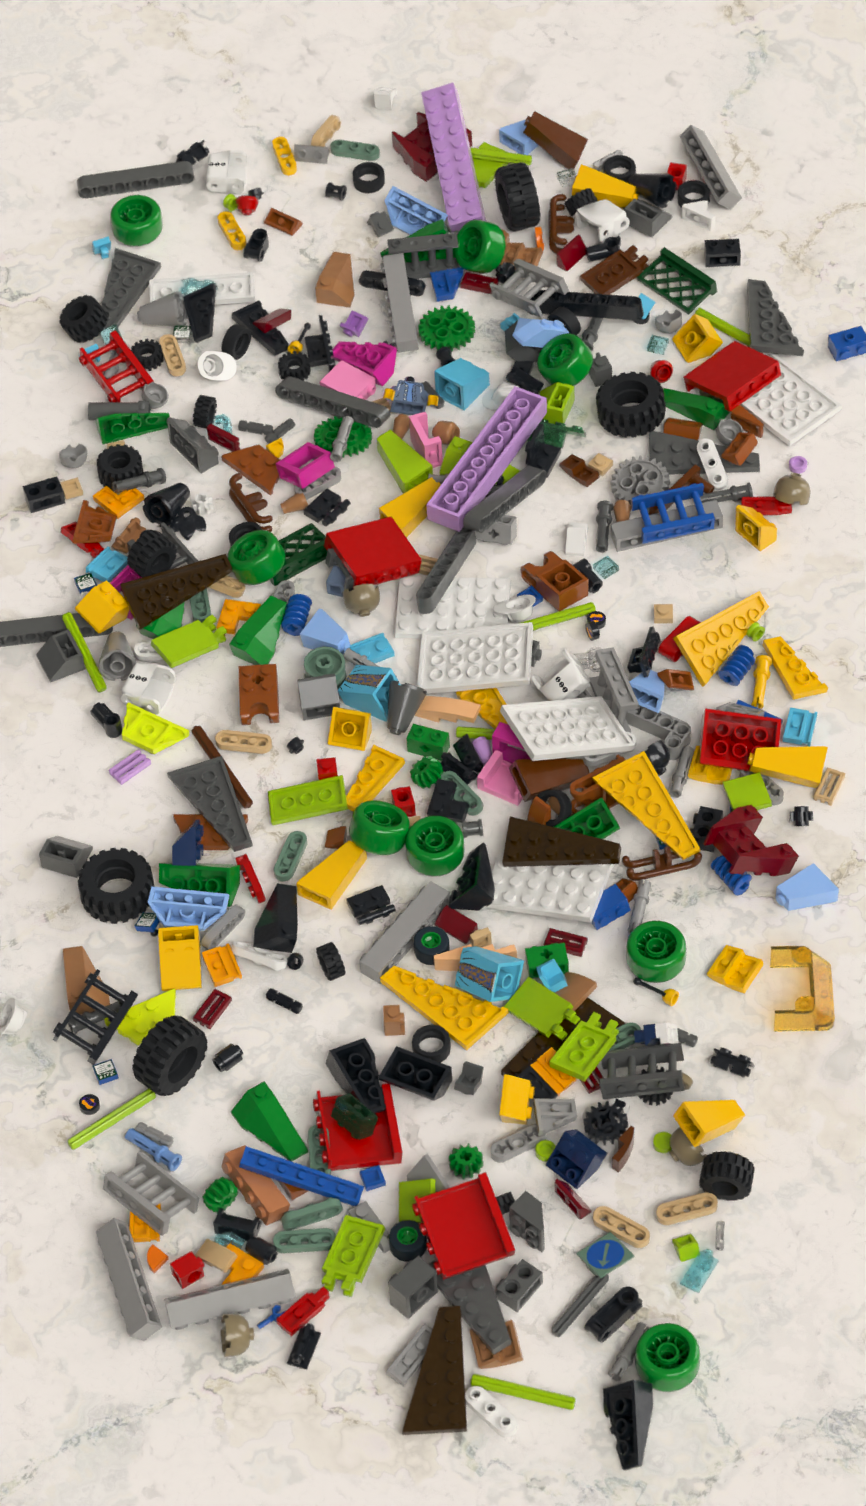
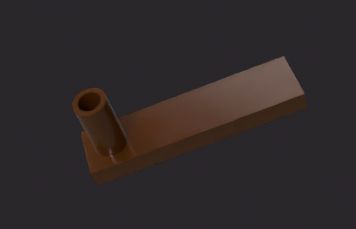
M695 464L668 490L703 483V492L711 493L714 491L715 486L700 477L701 468ZM673 503L664 504L666 510H667ZM657 506L649 508V515L659 513Z

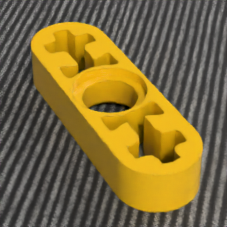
M285 137L274 138L272 141L273 150L282 173L288 176L297 172L296 161ZM284 154L289 155L288 157H285V158L280 157L281 155H284Z
M227 211L221 212L218 215V224L234 250H243L246 245L244 233L232 213ZM230 229H235V230H236V231L233 232V233L228 232V230H230Z

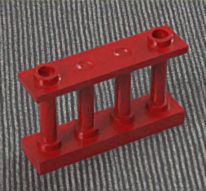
M116 330L110 333V341L105 346L87 354L83 347L80 348L79 361L81 365L86 366L107 394L109 402H121V397L139 388L143 389L145 384L148 385L154 382ZM110 350L117 352V357L98 367L93 362V359ZM121 362L126 364L128 369L109 379H106L102 372ZM130 375L135 376L137 382L118 392L111 386Z

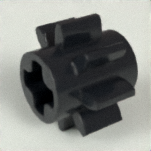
M503 262L502 265L499 264L495 271L497 273L495 276H497L499 282L504 283L516 272V268L509 262Z
M794 806V811H790V821H794V826H809V821H813V811H809V806Z

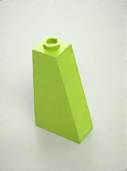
M392 430L381 434L377 438V451L403 494L428 480L429 474H433L432 464Z

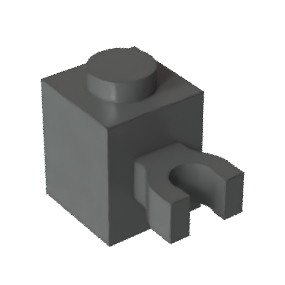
M599 352L596 353V358L593 359L592 367L589 371V375L596 387L603 385L607 379L610 380L612 377L610 362L606 355L601 356Z

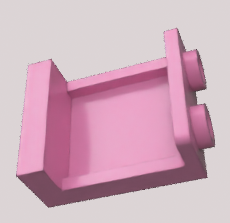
M342 360L320 381V386L367 400L376 391L375 377Z
M422 412L409 416L410 439L416 452L432 464V468L442 466V441L439 436L428 439L427 413Z
M495 750L477 776V787L482 791L518 806L523 798L509 770L512 763L503 760L502 752Z

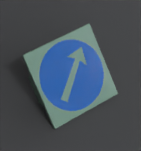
M611 1232L576 1253L586 1263L587 1268L600 1278L635 1257Z

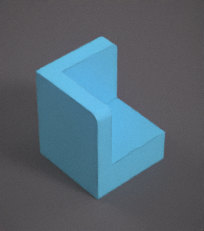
M641 293L639 298L642 301L644 311L642 319L644 320L656 302Z
M551 959L536 967L542 983L555 993L568 986L565 975L555 959Z

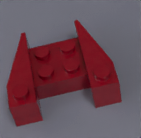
M417 112V128L405 137L393 131L392 146L403 157L406 165L410 166L413 174L427 182L438 173L426 114ZM466 128L469 144L472 147V131Z
M752 805L738 807L714 824L703 844L705 846L713 844L732 864L729 870L730 874H744V872H753L754 875L769 873L770 876L789 874L799 855L788 843L767 848L754 835L763 817Z

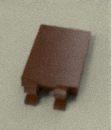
M632 245L625 252L620 249L580 275V281L595 294L610 295L638 277L643 272L642 270L649 266L646 263L649 260L645 255L638 259L636 254L638 249Z

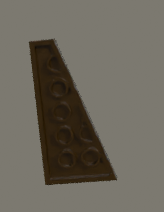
M226 554L122 583L120 588L139 630L230 574L232 566Z
M510 816L502 863L504 867L619 864L621 845L620 843Z
M587 997L575 1010V1015L580 1018L576 1025L566 1018L559 1024L563 1027V1031L568 1034L563 1041L554 1034H551L548 1038L538 1032L501 1070V1075L504 1076L506 1074L517 1077L551 1047L557 1052L580 1021L587 1023L593 1012L601 1015L599 1022L602 1023L600 1029L604 1030L611 1019L618 1022L616 1028L626 1023Z
M461 1306L439 1307L403 1426L402 1435L467 1432Z

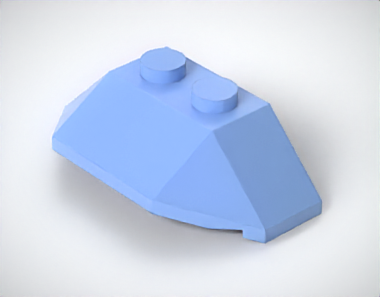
M392 186L384 200L392 225L410 235L426 225L441 219L445 221L448 216L444 212Z
M519 318L512 336L522 346L543 348L554 337L569 333V331L558 320L548 321L546 319Z
M152 886L148 905L164 927L198 925L199 931H204L226 913L229 894Z

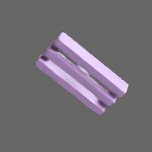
M138 749L109 769V773L122 785L151 765V760L146 758L145 754H141V751Z

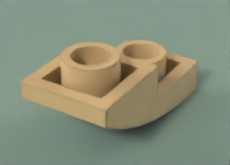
M206 1239L195 1254V1257L199 1256L204 1263L211 1267L214 1266L224 1273L228 1271L238 1257L233 1251L209 1239Z

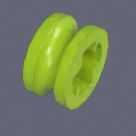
M233 194L227 195L223 200V206L229 211H234L237 208V197Z
M755 622L747 630V636L752 637L753 641H758L764 635L765 628L760 626L758 622Z

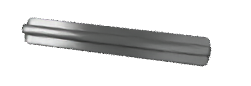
M608 1274L602 1278L598 1275L595 1276L551 1328L552 1334L557 1337L562 1336L609 1281Z

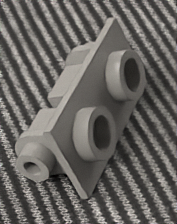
M294 144L295 161L327 164V156H329L328 147Z

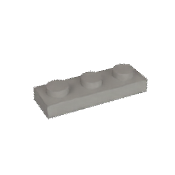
M424 1324L387 1369L386 1374L402 1386L406 1384L423 1363L432 1328Z

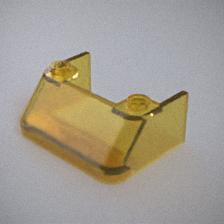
M771 946L770 968L809 967L811 996H802L795 1001V1010H775L774 1032L830 1030L835 1022L830 963L806 946Z

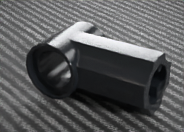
M609 237L602 244L586 247L585 251L588 261L608 258L620 250V241L616 237Z
M583 558L572 565L588 578V591L590 593L598 592L603 586V581L592 571L588 560Z
M98 702L90 711L91 715L105 729L108 737H119L123 730L120 716L117 713H113L104 703Z

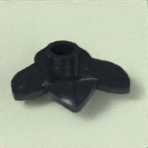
M183 507L170 524V527L174 532L180 531V534L186 540H190L195 530L206 531V522L202 516L196 514L193 508ZM190 513L189 516H187V517L184 516V514Z

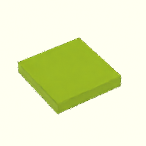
M760 772L723 782L732 811L747 805H752L757 810L772 806V801Z
M436 1179L399 1182V1222L412 1220L422 1223L420 1217L415 1216L412 1209L414 1196L421 1198L436 1193Z

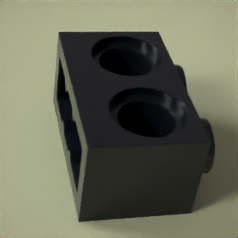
M57 476L23 486L24 497L30 513L65 504L64 492Z
M700 806L699 812L694 814L693 824L695 826L694 829L690 828V832L697 841L700 850L714 853L715 846L713 844L705 846L703 843L711 827L723 819V810Z

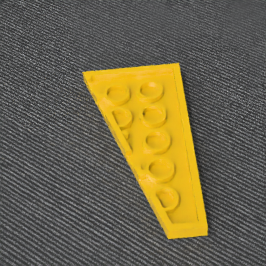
M760 591L673 638L702 687L708 683L721 664L730 656L743 637L747 635L749 627L757 622L769 608Z
M645 751L592 777L595 783L666 846H669L682 860L700 852V847Z
M397 966L391 967L380 977V982L432 1024L444 1028L448 1032L449 1037L466 1051L509 1013L508 1008H499L487 1000L483 1002L475 999L471 994L447 985L441 986L431 979L425 980L417 977L415 973Z

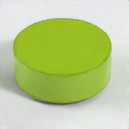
M668 1132L657 1133L653 1138L654 1149L659 1153L670 1152L672 1150L670 1146V1137L672 1135Z
M549 1140L540 1141L535 1148L537 1158L541 1161H548L556 1147L555 1144Z

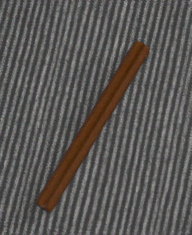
M200 725L194 726L191 732L209 759L220 757L221 754ZM224 760L238 801L243 808H250L253 804L252 799Z

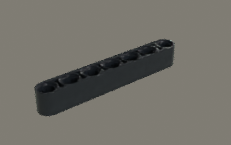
M539 290L530 300L535 301L546 290ZM554 292L539 306L542 314H551L558 307H565L574 313L575 316L639 320L644 316L642 301L636 296L567 292L563 295L559 292Z

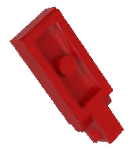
M775 497L741 498L742 506L751 507L762 515L792 513V504L781 502Z
M77 522L61 527L60 533L72 542ZM99 542L76 544L85 552H90V555L94 558L104 550Z
M247 854L236 857L237 865H240V870L244 871L242 875L245 882H250L251 884L248 888L252 898L256 897L259 904L265 902L266 899Z
M322 1287L315 1294L313 1292L310 1294L306 1293L277 1318V1324L292 1337L301 1327L322 1311L325 1307V1302L330 1298L329 1291Z

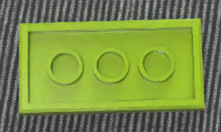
M343 775L268 791L272 825L348 810Z

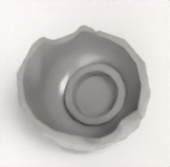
M666 310L662 315H658L655 318L657 329L665 333L676 332L682 324V312L679 310H675L673 314Z
M155 382L144 385L141 396L143 401H149L151 408H160L167 403L168 392L165 387Z
M731 418L721 420L716 429L717 438L725 445H730L737 434L743 432L742 426Z
M78 444L75 448L68 445L59 452V459L66 467H81L87 459V448L82 444Z

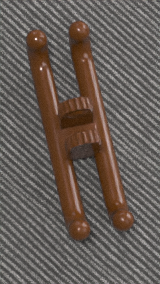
M558 194L551 198L548 213L549 247L555 254L562 249L557 247L556 244H567V240L559 238L557 233L571 234L574 232V226L572 225L574 224V218L557 215V211L565 210V205L556 204L558 201L566 200V195Z
M237 473L233 475L229 480V496L246 521L256 524L257 522L261 524L272 522V516H260L257 511L264 509L268 504L265 499H262L261 492L245 496L241 491L242 484H236L237 481L242 479V474ZM270 525L264 527L260 526L262 530H267L270 532H272L273 530L272 526Z
M668 846L664 847V854H660L655 849L652 851V857L630 861L628 856H623L622 863L628 868L626 871L627 877L631 880L639 881L694 868L701 862L702 854L698 852L692 860L672 865V860L680 857L671 852ZM651 864L655 868L640 873H634L632 869Z

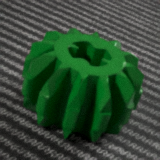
M424 756L422 760H418L416 764L412 765L413 769L410 771L412 781L422 789L430 788L432 784H436L437 779L441 780L440 776L444 773L441 763L432 756Z
M469 1143L466 1147L460 1144L459 1149L453 1148L452 1154L449 1155V1168L451 1171H454L455 1176L461 1174V1177L464 1179L469 1175L472 1179L473 1173L479 1174L480 1168H483V1154L478 1152L477 1146L471 1148Z
M221 1177L205 1189L206 1193L202 1197L204 1199L203 1202L213 1212L218 1213L220 1208L225 1211L236 1200L238 1188L231 1180L229 1181L227 1178Z

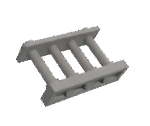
M519 258L513 262L516 272L501 286L492 282L489 284L494 298L514 305L538 317L543 316L539 306L554 292L565 295L569 291L563 277ZM520 277L525 278L514 290H508ZM531 282L537 283L524 296L519 295ZM543 287L548 288L535 301L530 300Z
M614 647L596 650L595 657L601 669L599 676L589 678V683L595 697L602 696L625 732H631L626 720L627 710L638 709L639 703Z
M140 1151L137 1153L135 1167L121 1177L115 1175L112 1171L105 1174L103 1190L161 1236L168 1232L170 1218L184 1208H187L194 1214L197 1212L199 1197ZM141 1172L149 1178L135 1189L127 1184L129 1180ZM155 1184L164 1190L151 1200H147L141 1195ZM170 1196L178 1201L177 1204L165 1212L156 1207Z

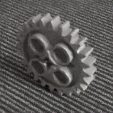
M641 455L638 460L633 456L631 462L625 459L626 464L620 463V469L615 468V474H612L611 489L615 499L627 500L629 505L632 503V498L638 495L667 491L669 489L668 485H670L669 473L666 467H662V462L656 464V458L650 461L649 456L645 460H642Z

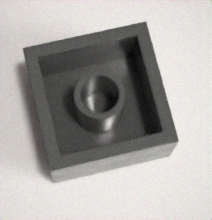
M419 1256L407 1262L404 1269L400 1273L394 1274L388 1282L390 1304L409 1319L438 1293L436 1270Z

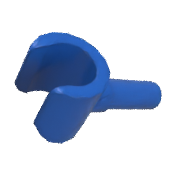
M280 1305L274 1306L272 1315L257 1325L259 1330L270 1322H276L277 1318L285 1312L277 1314L281 1309Z

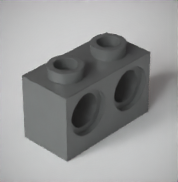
M522 1259L518 1264H514L509 1271V1275L505 1279H501L497 1284V1300L518 1313L543 1283V1272Z

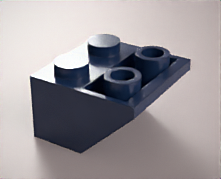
M196 819L176 839L172 846V865L196 866L198 861L201 860V857L204 855V844H200V841L204 834V827L200 825V819Z
M577 1129L564 1131L546 1166L575 1189H578L599 1169L607 1152Z

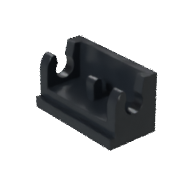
M220 1208L213 1225L215 1234L248 1242L253 1236L257 1238L262 1222L259 1221V1217H255L254 1220L226 1214L224 1209Z

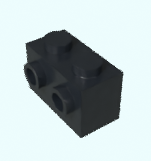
M739 238L705 240L704 255L706 267L741 266Z

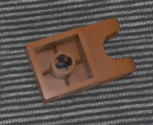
M553 551L543 554L544 566H535L527 563L520 568L522 579L530 586H533L558 611L588 596V578L566 559L562 560Z
M276 664L239 666L241 725H251L252 717L257 714L267 715L270 723H279V693Z
M624 757L612 760L609 764L596 768L593 772L570 784V794L574 798L571 801L573 814L580 811L575 809L576 807L583 804L587 807L601 797L609 808L619 804L595 783L592 777L625 761ZM580 788L582 791L578 792L576 789Z

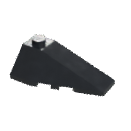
M483 842L471 851L462 868L465 872L456 882L459 886L450 895L449 907L451 909L480 910L484 906L488 907L494 900L495 887L487 847Z
M362 1038L329 1050L325 1064L336 1082L362 1112L369 1117L385 1111L386 1107L382 1088L379 1084L375 1054L367 1040Z

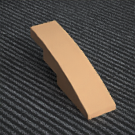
M425 696L415 716L438 723L440 719L455 723L460 719L474 723L481 710V705L453 698Z
M469 944L434 955L435 970L458 971L463 948L472 947V945ZM493 944L481 947L517 958V950L514 944L497 950L494 949Z

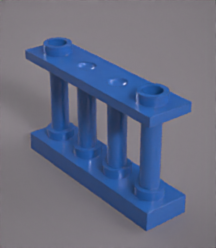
M703 483L691 484L686 487L648 495H638L632 498L631 509L632 511L640 510L645 525L641 530L642 543L645 544L714 529V514L705 513L700 499L703 496ZM693 498L698 516L689 518L687 517L682 500ZM675 502L680 520L670 521L664 504ZM657 506L663 523L652 525L647 508Z

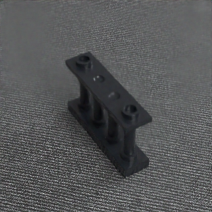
M98 969L94 974L90 972L84 982L87 986L64 1022L62 1024L58 1022L53 1030L55 1034L53 1040L57 1042L60 1035L86 1050L87 1054L90 1055L88 1062L93 1065L99 1059L138 996L132 990L129 995H123L98 980L97 977L100 974ZM92 985L119 1001L121 1005L119 1011H111L87 996ZM81 1002L109 1018L108 1021L111 1022L109 1027L101 1028L77 1013L76 1010ZM73 1019L96 1033L98 1038H100L98 1044L95 1045L93 1043L91 1045L67 1030L66 1026L69 1021Z

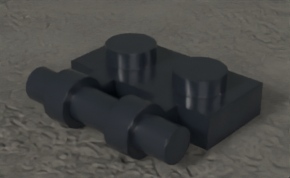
M327 488L304 509V515L317 523L324 519L322 524L327 527L330 523L333 524L337 520V516L347 510L351 502L348 499L341 502V496Z
M383 885L346 899L354 918L358 917L356 919L359 925L364 923L370 924L373 920L380 917H388L390 913L396 911L393 904L389 905L391 904L390 898Z

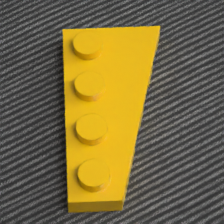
M781 636L763 640L762 646L768 656L772 658V663L793 700L827 692L828 686L825 683L822 684L815 672H811L806 667V663L795 656V651Z
M497 688L456 692L459 700L480 704L481 710L478 716L492 728L496 729L499 722L508 724L500 712L501 706L507 704Z
M373 745L370 756H367L362 771H359L356 783L352 785L346 796L348 809L354 812L359 804L372 801L404 766V758Z

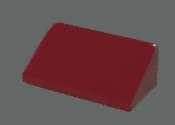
M579 234L557 253V267L568 271L586 255V246Z
M279 308L253 322V325L266 333L291 320L292 311Z
M448 905L443 908L434 926L443 929L447 934L465 945L470 941V934L478 930V924L455 909H451Z
M559 1179L555 1180V1193L580 1220L592 1212L568 1183Z

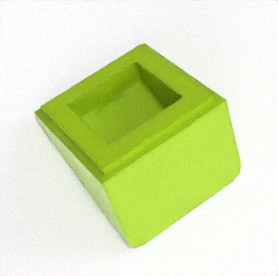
M692 1234L672 1240L681 1262L700 1256L698 1242Z

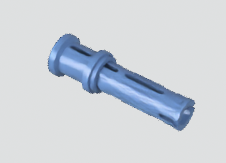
M130 1128L126 1132L125 1139L154 1156L157 1163L165 1164L170 1171H175L180 1166L182 1156L171 1152L166 1145H158L137 1132L134 1128Z

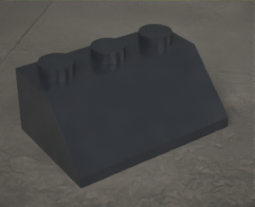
M396 1046L378 1079L435 1101L443 1097L452 1082V1067Z

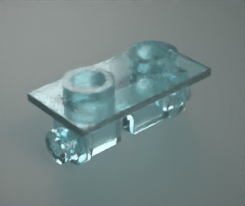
M195 278L181 280L184 285L181 288V293L184 296L212 283L216 285V290H218L216 282L212 280L197 281Z
M707 1248L699 1252L682 1279L681 1285L697 1293L701 1291L719 1262L718 1259L713 1257L714 1252L711 1249Z

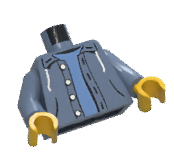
M411 376L406 377L404 380H399L397 386H392L390 389L385 388L383 395L384 399L392 401L390 412L415 415L425 412L426 405L438 406V396L429 395L424 390V385L415 382V379Z

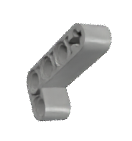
M638 705V709L627 710L626 720L629 725L665 740L664 743L670 752V760H677L681 757L683 747L688 746L691 741V726L687 722L661 711L659 713L640 705Z

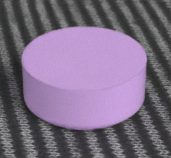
M801 456L792 457L789 460L790 471L798 474L805 472L807 460Z

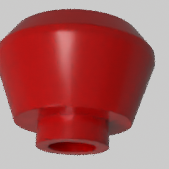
M239 196L236 199V204L242 215H252V212L256 211L259 201L253 196Z
M657 360L651 364L650 374L654 377V380H658L659 383H665L673 374V366L669 361Z

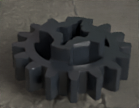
M606 1101L605 1105L602 1106L598 1102L597 1108L591 1106V1112L585 1113L586 1118L583 1119L585 1133H588L589 1139L594 1138L596 1144L601 1140L603 1145H606L607 1141H610L613 1145L614 1139L618 1140L629 1126L627 1113H624L622 1107L617 1109V1103L609 1106V1101Z

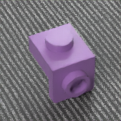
M352 310L345 324L341 322L340 327L343 329L344 334L350 337L353 335L359 337L368 318Z

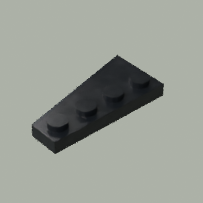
M260 300L232 312V319L239 325L249 329L251 336L274 356L288 350L289 343L280 330L274 328L264 333L253 325V322L268 315L266 309L262 308Z

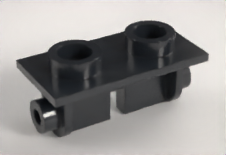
M205 141L195 142L187 151H181L177 155L176 162L188 161L194 165L196 164L194 157L198 162L207 157L210 151L207 147L204 148Z
M515 365L506 376L508 382H512L519 386V388L539 395L544 386L542 382Z
M466 733L453 747L464 766L480 773L484 765Z
M444 752L441 755V766L444 772H455L467 785L478 776L471 768H467L462 762L452 756L450 752Z
M722 1047L720 1050L713 1049L717 1054L712 1056L710 1061L713 1067L727 1071L731 1064L733 1065L731 1073L743 1078L750 1076L751 1069L748 1068L749 1066L754 1068V1064L750 1061L751 1058L742 1054L737 1057L731 1054L732 1051Z
M307 1323L306 1326L301 1327L287 1361L288 1365L305 1370L308 1369L321 1336V1332L315 1331L313 1324Z

